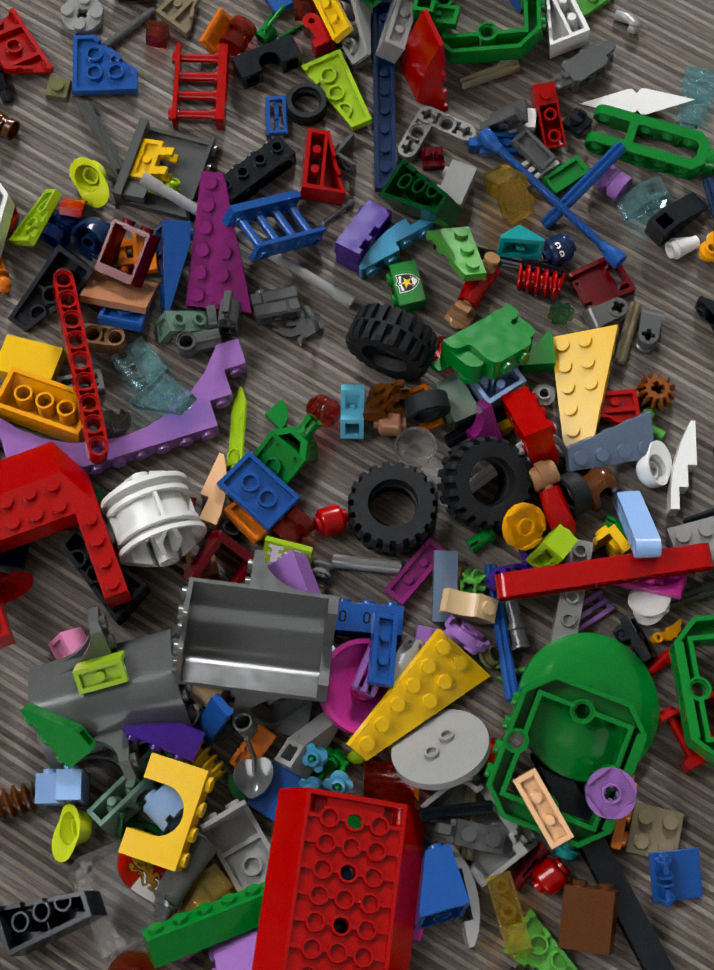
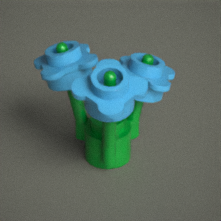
M314 743L308 744L307 753L303 756L302 762L305 766L309 765L316 773H322L318 778L311 776L307 780L300 779L299 785L301 787L324 790L325 787L338 793L352 790L354 784L345 773L349 762L346 761L344 752L340 749H332L331 747H327L325 750ZM329 773H332L330 778L324 780Z

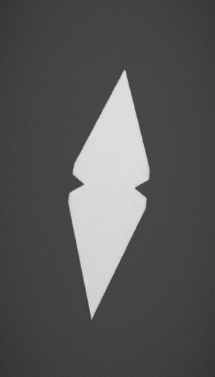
M641 88L637 93L633 89H626L580 104L595 108L598 105L604 104L634 113L638 111L641 115H646L695 99Z

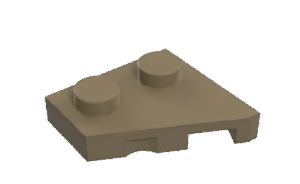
M166 0L156 10V16L188 38L200 0Z

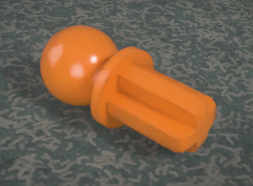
M1 257L0 294H5L11 290L12 283L8 278L9 272L5 269L4 261Z

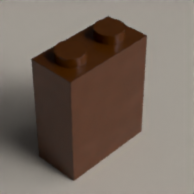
M572 879V882L564 884L558 947L610 956L614 953L620 890L613 889L612 884L598 883L597 886L587 885V880Z

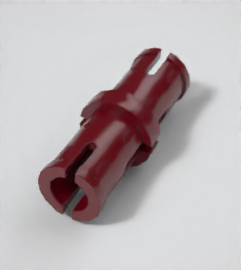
M538 842V845L528 857L520 861L521 866L507 883L517 892H520L533 875L532 873L551 852Z

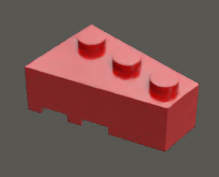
M524 386L501 395L505 413L516 436L518 435L523 443L522 449L524 453L528 452L531 468L534 463L541 460L543 462L552 460L554 463L559 461L553 434L556 433L555 426L552 420H547L548 416L543 406L539 407L540 403L536 393H531L529 388Z

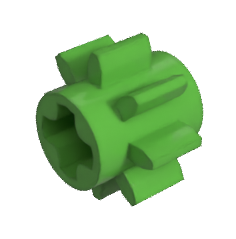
M467 568L462 573L463 576L457 580L460 583L459 591L483 594L487 589L485 582L487 575L479 571L478 568L472 572Z

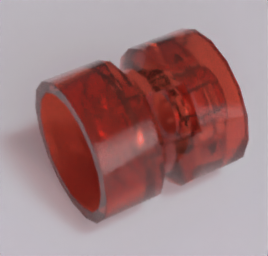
M235 15L228 24L227 30L224 31L219 39V43H228L229 53L235 57L239 53L246 51L248 43L254 38L257 29L247 18Z
M293 507L285 516L286 521H280L271 532L275 538L302 544V537H308L316 529V525L304 512Z

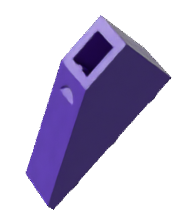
M182 721L124 725L122 731L126 733L125 738L139 743L140 740L150 743L148 746L150 749L160 753L163 750L173 753L172 758L184 763L186 760L193 762L205 735L203 730Z

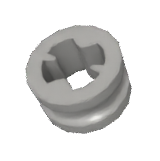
M313 560V574L321 578H331L330 570H333L334 566L322 560Z

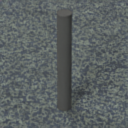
M151 6L103 42V44L108 48H112L156 14L155 8Z

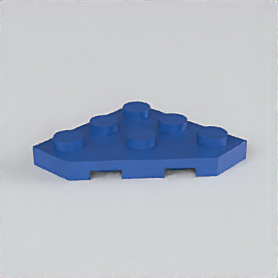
M95 34L73 35L74 96L138 93V71L136 68L128 65L119 54L104 45Z

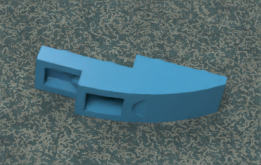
M405 218L388 229L374 242L365 254L359 266L360 279L373 277L384 267L396 264L400 259V249L405 250L413 242L419 239H426V230H433L434 223L420 219L410 225Z

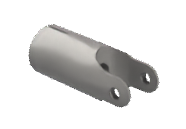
M408 636L402 646H400L396 653L394 682L424 646L422 640L415 641L414 637Z

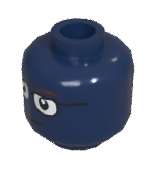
M559 233L545 240L542 256L547 263L551 262V264L557 266L562 265L573 259L574 252H576L575 243L570 235L566 236L563 233Z

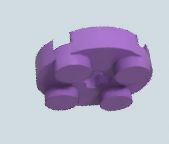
M450 615L444 624L446 627L444 633L453 640L458 639L464 643L463 647L473 655H476L477 652L484 653L490 645L489 640L486 642L482 640L485 635L467 621L462 619L459 623L455 621L457 616Z
M616 767L598 769L589 777L585 785V799L588 806L596 815L602 818L621 819L628 815L636 804L637 786L633 778L624 770ZM607 787L617 788L618 791L615 792L617 797L614 800L610 797L605 798L604 795L607 793L605 789Z

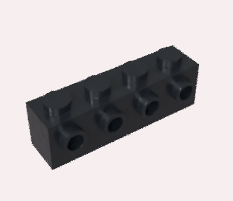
M279 135L267 140L260 149L251 152L244 161L233 165L229 172L225 174L230 205L245 202L296 164L295 151Z

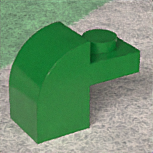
M414 0L412 14L415 22L424 9H428L436 28L457 29L461 12L460 6L439 4V0Z

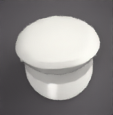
M634 589L628 595V604L633 610V616L642 625L655 624L669 612L670 597Z

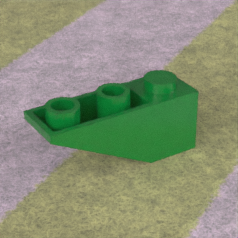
M30 702L20 710L24 721L37 730L40 740L46 746H50L53 749L56 759L62 765H66L68 769L88 755L97 745L86 729L77 722Z

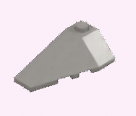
M339 0L354 29L340 42L345 54L351 63L356 66L371 55V8L363 0Z

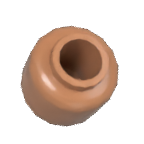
M406 412L388 413L387 418L373 420V428H378V433L381 436H400L402 430H406Z

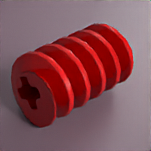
M521 263L516 280L517 291L520 292L522 287L525 286V292L529 294L531 289L534 288V295L537 296L542 290L544 298L551 293L552 300H555L560 295L565 273L559 279L557 271H554L549 276V269H545L543 274H540V267H536L534 272H532L531 265H528L523 270Z

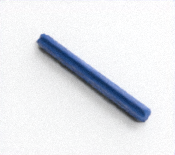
M496 564L486 565L484 569L485 574L487 575L498 566ZM487 587L489 597L497 599V593ZM498 601L493 626L505 700L510 703L514 692L518 691L504 601Z

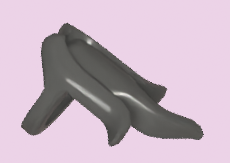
M306 305L303 307L304 316L293 322L285 320L287 326L293 329L289 331L273 329V332L286 338L300 336L298 344L302 346L303 340L321 330L324 322L320 320L319 314L314 313Z

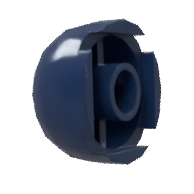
M88 217L80 221L71 230V237L74 235L76 240L73 242L75 248L87 260L92 261L93 258L98 260L111 225L98 217Z

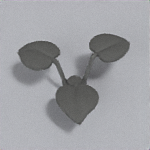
M291 698L279 702L273 707L270 714L275 723L262 721L259 718L253 719L250 714L245 712L237 714L233 720L232 714L217 737V741H226L232 737L235 729L246 741L252 760L244 759L236 765L233 771V781L236 787L249 799L261 796L269 788L274 778L273 764L266 757L256 759V754L250 738L257 732V725L270 728L278 727L281 734L290 737L310 722L313 705L311 700ZM199 706V716L205 709L204 706Z

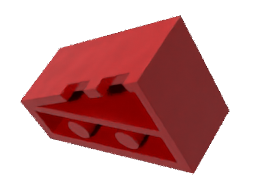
M308 128L304 141L299 190L302 197L300 199L342 205L346 191L341 181V172L337 165L330 131Z

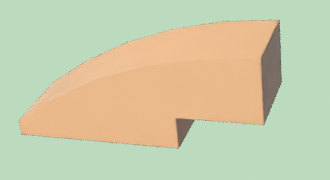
M219 453L200 493L202 501L206 502L200 515L201 522L206 527L217 531L223 521V510L227 506L228 496L217 486V482L227 473L226 461L222 453Z

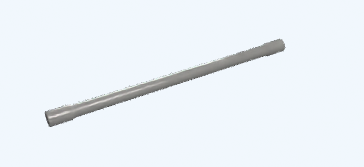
M145 172L142 175L139 184L156 194H160L196 216L197 203L168 187L149 173ZM235 227L238 242L254 250L255 247L246 234ZM277 254L267 258L329 295L333 300L348 309L353 305L356 299L355 296L340 287L332 285L284 255Z

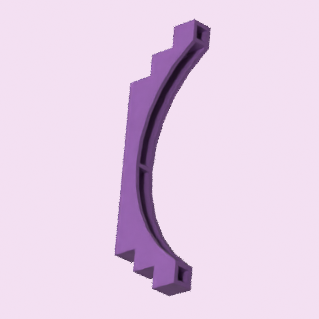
M235 339L216 345L202 377L189 395L171 412L143 429L123 437L109 439L108 458L102 464H94L88 460L84 442L68 443L44 439L19 430L2 418H0V447H3L5 456L8 458L53 442L88 474L96 475L110 467H122L129 461H142L155 453L164 454L169 452L171 448L178 446L187 447L200 439H212L216 434H220L213 408L222 409L233 403V396L227 377L235 378L247 372V365L239 340ZM99 447L92 449L96 453L104 451L102 448Z

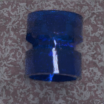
M58 208L51 217L52 223H47L40 234L44 241L54 248L57 245L67 247L71 241L72 228L80 222L76 217L60 215Z

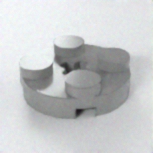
M68 0L61 7V18L64 27L71 34L92 35L102 27L104 11L98 0ZM86 13V18L82 16L78 18L79 14Z

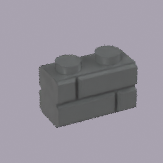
M285 284L277 287L275 290L259 289L255 294H251L257 326L301 317L295 286Z

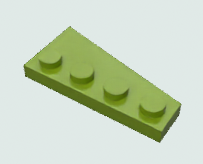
M340 49L301 65L303 72L312 83L324 90L327 101L352 131L373 123Z

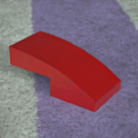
M63 197L59 206V214L81 218L85 213L87 200Z

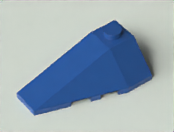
M162 220L155 227V235L161 237L156 249L157 257H161L158 275L163 279V282H160L159 285L161 314L164 311H170L190 241H193L194 232L193 227H190V221Z

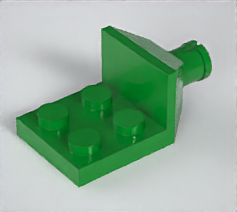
M309 413L306 414L304 420L298 426L271 430L253 453L288 486L306 463L317 462L319 459L317 442L313 435L322 426L320 420L315 422L317 418Z

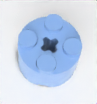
M164 784L158 791L153 789L146 795L143 811L164 833H167V828L172 830L181 822L184 810L183 801L174 788Z

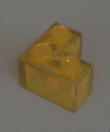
M503 164L482 174L489 196L497 199L503 220L514 224L535 214L533 208L535 202L528 191V179L524 173Z

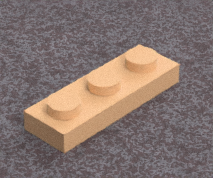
M535 768L512 780L551 849L574 837Z

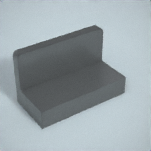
M522 98L491 113L489 119L480 122V131L489 127L493 132H509L528 123L527 100Z

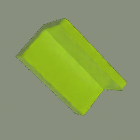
M124 650L77 663L72 673L79 695L128 682L129 676L124 664L126 656Z

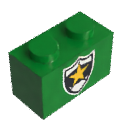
M410 260L389 265V274H385L388 288L392 287L394 293L391 294L393 307L401 308L407 313L425 309L426 297L416 261Z

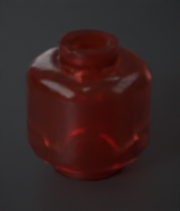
M318 394L308 401L306 412L317 418L315 422L320 420L322 427H331L341 417V406L337 400L324 394Z

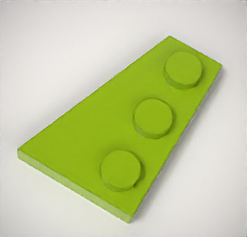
M46 189L8 241L14 246H34L52 212L59 204L58 201L62 194L56 189Z

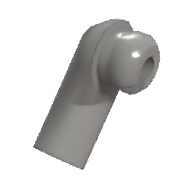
M616 10L613 20L629 24L627 32L637 34L638 29L641 28L639 20L631 13Z

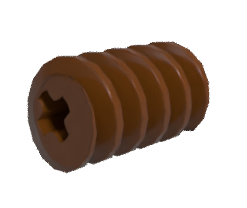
M32 781L29 789L25 783H21V791H18L15 785H12L11 793L9 794L4 787L2 788L0 796L1 820H6L8 813L12 818H15L18 811L21 815H26L28 809L31 813L37 811L35 786Z

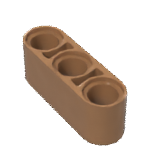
M73 322L67 323V325L69 326L77 325ZM84 323L89 351L118 355L127 350L128 342L121 328ZM92 336H99L94 341L89 340ZM116 338L121 339L118 343H111ZM72 343L71 345L74 347H78L81 344Z

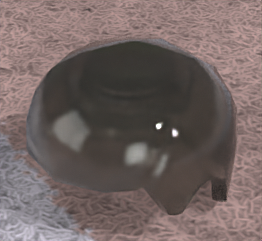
M109 409L102 413L109 439L121 437L129 430L131 416L128 412L121 409L120 414H115Z

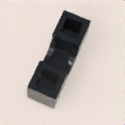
M289 34L278 37L267 44H261L250 51L241 52L232 57L234 71L245 90L264 82L262 71L264 65L276 64L284 74L301 67L302 54L294 38Z

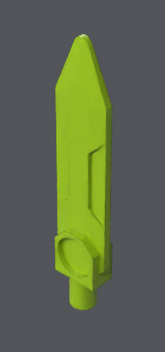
M241 386L237 390L231 407L229 451L226 467L230 469L245 455L247 401Z

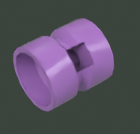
M612 165L592 186L599 191L605 190V195L614 202H617L628 190L633 178L623 171L618 173L617 167Z

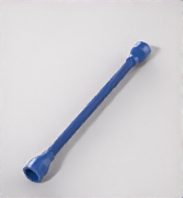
M489 127L484 128L478 134L476 140L484 148L493 151L503 158L574 226L580 229L590 241L596 244L608 264L614 269L621 266L626 260L627 255L619 248L610 245L607 241H603L572 210L568 209L558 197L552 194L544 184L536 179L530 171L504 149L497 135Z

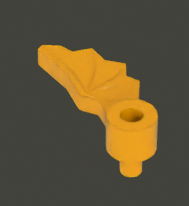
M678 619L671 626L666 627L663 633L656 632L652 634L650 641L658 644L663 640L671 641L673 638H677L678 633L682 631V619Z

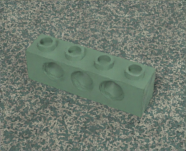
M152 749L148 750L139 759L140 767L136 770V779L126 781L123 775L86 811L111 838L117 833L120 820L119 812L122 810L127 812V817L124 820L125 824L143 808L146 803L144 800L146 795L153 789L158 791L164 785L144 777L151 753L174 759L172 758L173 753L163 750L162 753Z

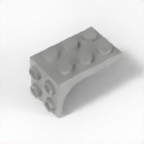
M235 799L225 806L226 810L217 815L216 812H213L203 818L204 823L200 827L208 840L218 847L216 854L237 892L251 884L265 882L270 844L246 801Z

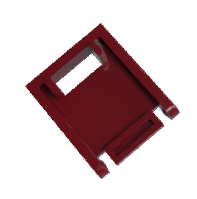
M605 257L572 271L566 276L568 281L576 279L571 282V286L584 307L589 306L586 310L613 298L623 299L635 293L636 287L622 264L615 269L622 280L618 287L608 272L613 267L606 262Z

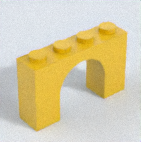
M152 752L144 777L169 785L179 793L184 807L181 822L175 830L163 836H156L135 828L126 827L118 852L174 872H182V869L187 867L190 860V853H188L190 845L195 842L198 836L199 829L196 827L199 818L204 816L207 808V803H205L207 794L211 793L215 784L214 772Z

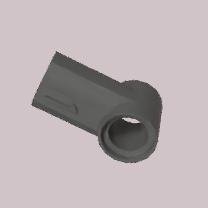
M219 328L195 333L183 331L176 337L178 352L186 359L193 358L197 353L215 350L216 345L222 343ZM186 342L192 343L190 347H182Z

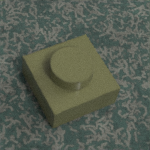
M50 76L45 92L46 99L68 102L72 87L71 79Z

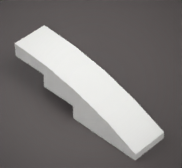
M690 421L676 450L668 483L666 516H676L679 512L680 494H685L689 487L688 472H693L697 466L695 421Z

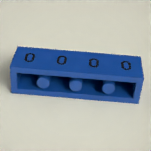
M339 598L334 635L370 638L372 614L376 611L398 616L397 640H402L404 607L399 606L395 602L377 605L374 601L370 600L352 603L350 599Z

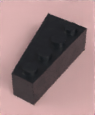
M75 526L59 544L120 628L151 592L148 585L120 563L133 600L109 608L100 588L81 530Z
M79 891L0 906V937L6 957L24 956L107 916L100 891Z

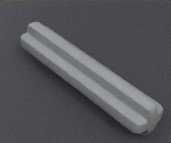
M334 554L332 557L333 568L398 574L402 569V562L398 560Z

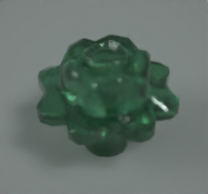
M557 302L555 306H550V313L547 317L549 320H552V324L566 325L568 321L573 320L572 315L575 309L571 307L570 303Z

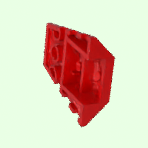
M424 9L407 40L400 67L416 102L446 112L448 111V104L444 99L448 98L446 88L443 89V82H446V74L443 70V67H446L444 43L428 9Z

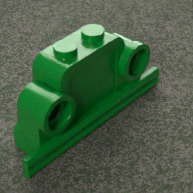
M508 304L443 340L440 358L431 362L430 368L439 374L452 367L457 371L459 380L466 384L479 383L483 375L490 379H497L528 362L530 358L529 351L533 347L534 328L518 316L516 308Z

